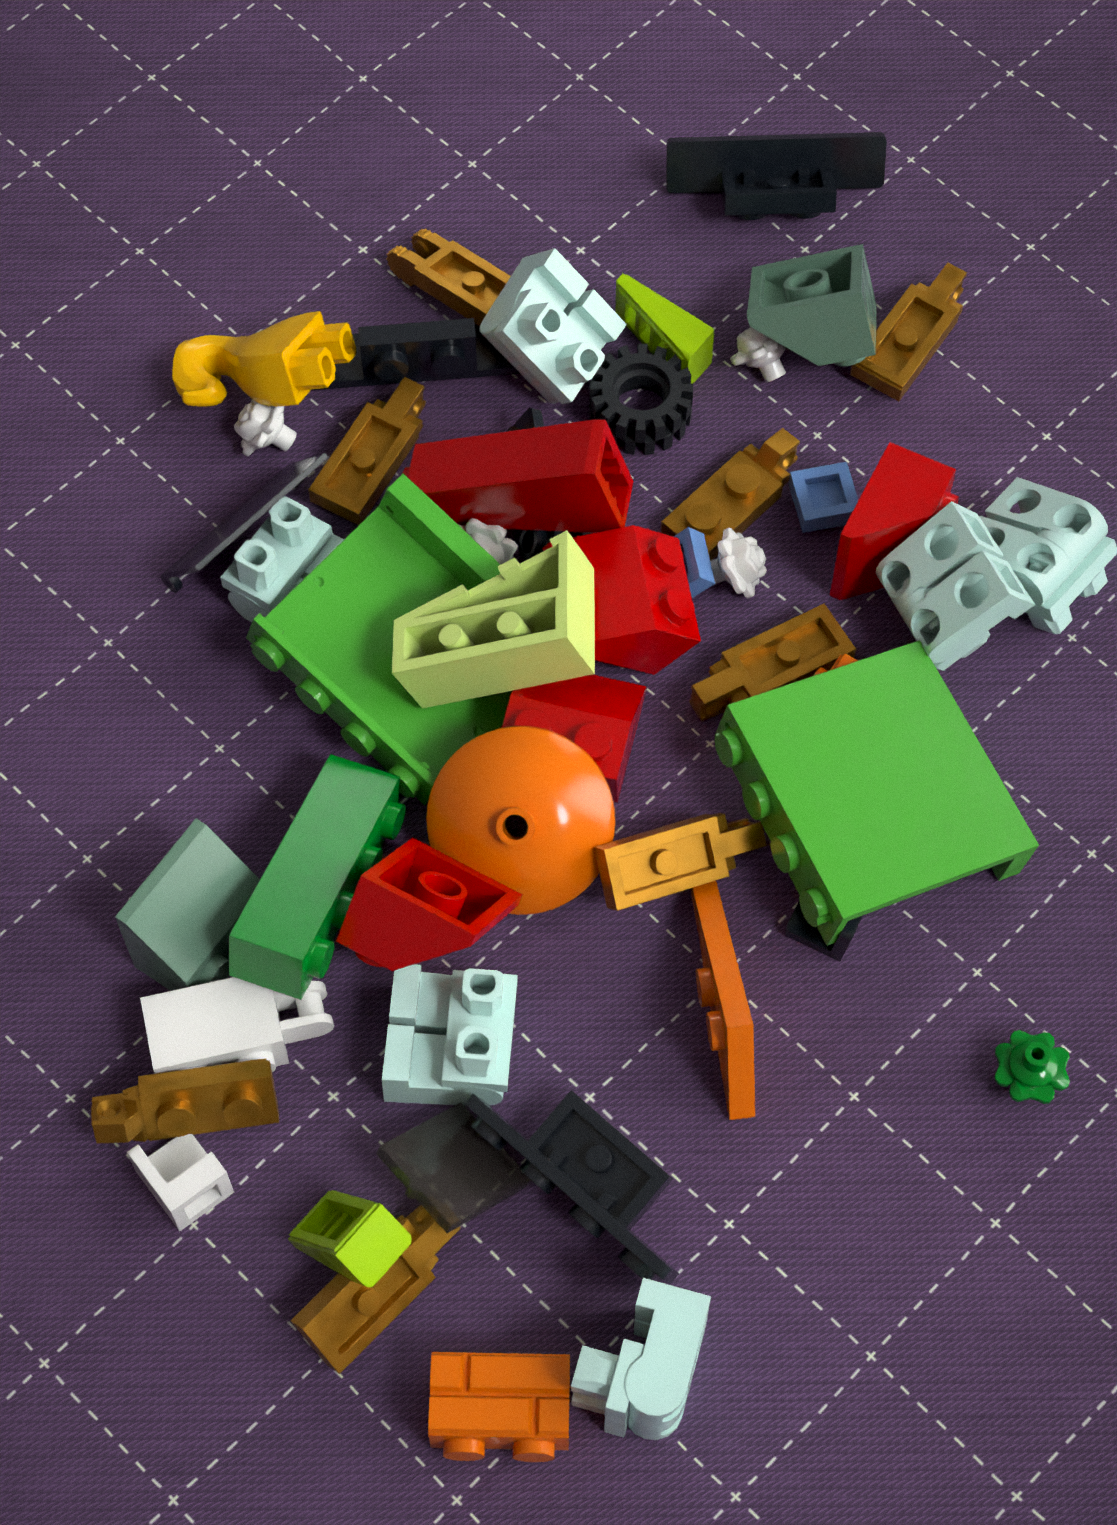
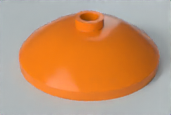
M509 726L488 731L475 737L457 750L440 770L433 784L426 816L428 839L432 848L523 894L519 905L509 913L516 915L536 914L553 910L568 903L585 891L599 874L594 847L613 841L616 824L615 807L610 787L604 774L591 756L572 740L561 734L532 726ZM520 815L526 820L528 831L524 836L515 837L507 832L505 821L508 816Z

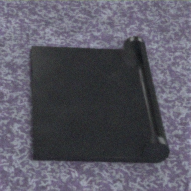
M322 453L284 467L161 575L163 583L172 592L177 593L183 588V583L178 576L198 572L289 491L297 488L305 477L328 458L327 454Z

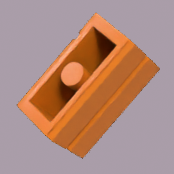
M432 1352L428 1418L430 1447L443 1448L444 1458L457 1461L481 1460L485 1458V1449H513V1459L547 1462L554 1459L555 1450H569L570 1354Z

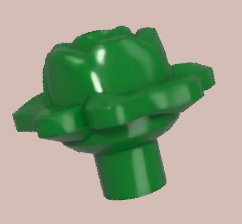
M1021 1030L1014 1031L1010 1036L1009 1043H1001L995 1048V1056L999 1064L994 1076L995 1082L999 1086H1010L1009 1095L1015 1102L1031 1099L1042 1104H1049L1054 1099L1055 1090L1063 1091L1069 1086L1070 1080L1066 1072V1065L1070 1058L1069 1052L1065 1048H1053L1055 1042L1054 1037L1050 1033L1043 1032L1030 1035Z

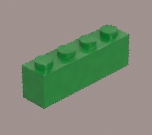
M330 754L229 934V976L302 1000L313 977L322 979L325 976L334 952L333 939L338 929L342 927L360 876L382 860L383 850L381 847L385 839L395 840L401 829L406 806L398 803L400 776Z

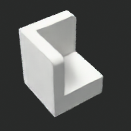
M193 1134L175 1137L148 1157L138 1144L127 1151L136 1173L179 1231L234 1193L226 1170L212 1152L209 1154L205 1152Z

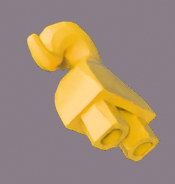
M316 311L290 317L249 336L204 335L185 340L176 348L173 358L172 378L178 394L187 406L211 407L222 403L227 392L225 386L220 381L221 375L232 378L257 403L276 407L298 405L311 389L328 388L335 380V364L349 363L357 354L350 325L347 322L325 325L321 312Z

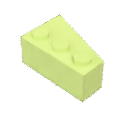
M568 530L550 539L553 547L519 563L514 557L499 565V575L476 587L467 590L462 584L394 620L392 674L422 708L595 674L594 567Z

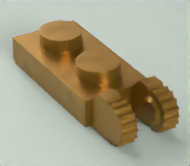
M426 228L419 230L411 237L412 248H414L415 253L411 250L408 251L406 247L403 248L400 245L386 254L387 265H389L390 270L393 271L398 279L401 278L409 286L415 284L464 317L474 318V323L478 326L481 325L484 317L511 277L454 240L449 242L438 234L432 233L431 230L428 231Z

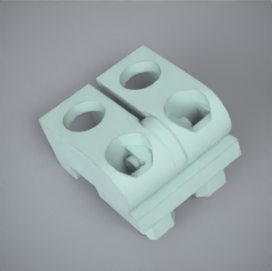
M555 248L522 258L484 317L479 331L549 403L555 404L560 402L565 404L572 402L584 383L593 378L604 361L605 355L601 349L606 343L615 341L627 324L594 289L585 291L589 285L587 281Z
M1016 477L985 510L987 517H979L1004 556L1001 559L1009 563L1035 604L1025 612L1028 613L1032 625L1035 628L1052 634H1060L1072 621L1069 605L1078 596L1086 598L1096 595L1108 582L1104 567L1117 554V546L1114 539L1106 537L1108 526L1104 517L1089 502ZM1017 502L1021 511L1020 514L1010 512L1012 506Z
M286 496L270 509V516L251 540H246L234 555L235 560L220 577L222 586L230 591L228 599L231 605L241 616L250 622L259 613L266 617L344 540L332 533L331 525L312 516L307 507Z
M952 501L890 552L876 568L877 577L915 640L921 641L922 647L928 657L931 658L935 667L943 671L960 658H966L986 643L990 636L989 629L1008 616L1016 619L1035 605L1009 563L1001 559L1004 556L978 514Z
M417 964L395 970L389 1012L390 1024H388L382 1072L384 1102L465 1105L464 1103L472 1094H475L489 1105L500 1103L504 1092L508 1090L518 975L503 974L497 970L473 968L465 971L453 970L452 975L421 972V965Z
M643 1278L635 1307L634 1335L647 1338L645 1347L644 1344L624 1339L620 1354L615 1355L582 1345L571 1384V1391L573 1392L572 1406L604 1414V1432L624 1438L628 1426L634 1434L644 1439L659 1440L668 1437L677 1429L683 1416L706 1328L711 1296Z

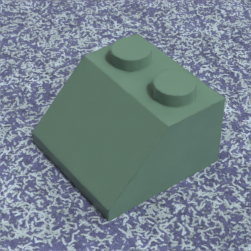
M863 244L752 267L747 319L751 328L817 366L833 363L837 366H851L863 361L868 356L876 355L877 304Z
M197 818L115 916L134 967L170 991L223 980L228 977L229 934L260 881L234 852L206 824Z

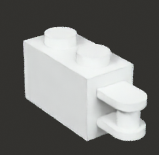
M235 977L141 997L154 1073L265 1058L270 1060L271 1069L274 1072L276 1066L289 1064L285 1044L319 1037L333 1030L332 1016L324 1012L322 1000L327 996L325 984L321 981H311L302 1000ZM297 1008L299 1017L280 1021V1011Z

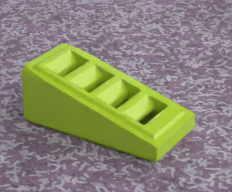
M622 273L616 280L615 312L642 344H648L647 349L653 355L657 346L667 349L666 361L676 354L681 360V370L688 367L691 373V384H693L712 363L714 328L629 275Z
M334 1190L328 1191L291 1231L288 1238L290 1243L298 1250L351 1281L366 1287H373L412 1242L410 1233L381 1203Z

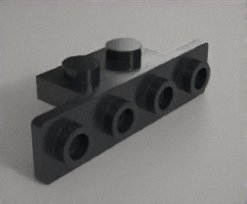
M882 132L669 138L666 142V188L669 193L721 192L725 215H735L744 220L761 219L766 214H790L796 218H814L821 213L836 212V189L880 188L884 185L887 140Z
M474 318L358 327L359 333L352 334L357 351L354 358L349 363L335 364V380L328 388L311 390L398 384L404 377L414 382L512 375L520 374V372L479 331L480 326L474 324Z
M571 1090L528 1140L484 1100L475 1094H472L464 1104L478 1115L470 1126L497 1150L501 1151L509 1143L522 1154L526 1160L519 1167V1170L549 1195L558 1186L576 1202L568 1213L592 1235L599 1238L607 1230L620 1241L625 1248L618 1255V1258L642 1279L652 1280L657 1274L661 1279L670 1284L675 1280L679 1273L631 1231L632 1227L666 1189L673 1178Z

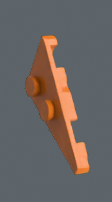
M713 881L691 888L704 967L696 969L697 992L700 1006H710L711 1009L710 1012H706L707 1034L711 1051H718L729 1120L755 1117L754 1025L717 882Z

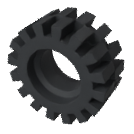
M637 344V353L630 354L628 345L618 348L617 360L609 352L604 357L602 367H599L592 381H590V420H606L617 446L620 442L625 443L624 453L634 455L636 446H644V455L654 454L655 443L658 442L663 451L672 447L673 436L680 441L685 435L686 425H690L693 402L691 373L688 367L681 370V360L676 354L666 361L667 349L657 346L653 355L647 354L648 344ZM646 389L660 395L663 402L658 407L650 410H634L620 403L619 397L630 390Z

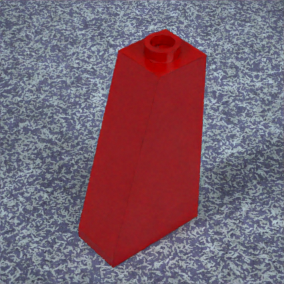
M595 419L415 444L410 467H405L402 472L458 525L466 526L468 520L475 518L486 525H499L503 529L568 530V532L588 533L625 527L634 482L607 421Z

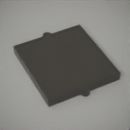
M462 1103L382 1144L376 1153L406 1187L405 1195L410 1199L416 1198L446 1233L451 1232L523 1190L531 1181L519 1170L520 1166L504 1149L501 1151L497 1150L470 1126L476 1118Z

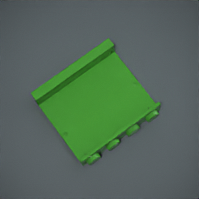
M404 474L387 488L379 506L266 617L259 613L253 619L246 639L252 643L250 645L253 649L252 653L261 664L274 672L280 669L297 685L295 691L308 708L317 714L327 713L342 728L340 732L343 739L354 751L365 757L370 754L387 770V773L400 776L399 793L407 798L410 796L412 798L416 797L424 805L428 803L433 784L449 758L475 737L502 726L512 691L422 708L392 674L394 620L462 584L467 590L476 587L499 575L498 566L501 565Z
M920 640L729 704L714 735L716 751L721 762L726 767L732 768L743 788V801L748 813L753 819L760 820L771 840V852L777 867L783 873L789 874L800 895V907L805 919L812 927L818 928L827 946L836 942L849 920L988 868H992L998 881L1019 874L1039 846L934 663L922 647L923 645Z

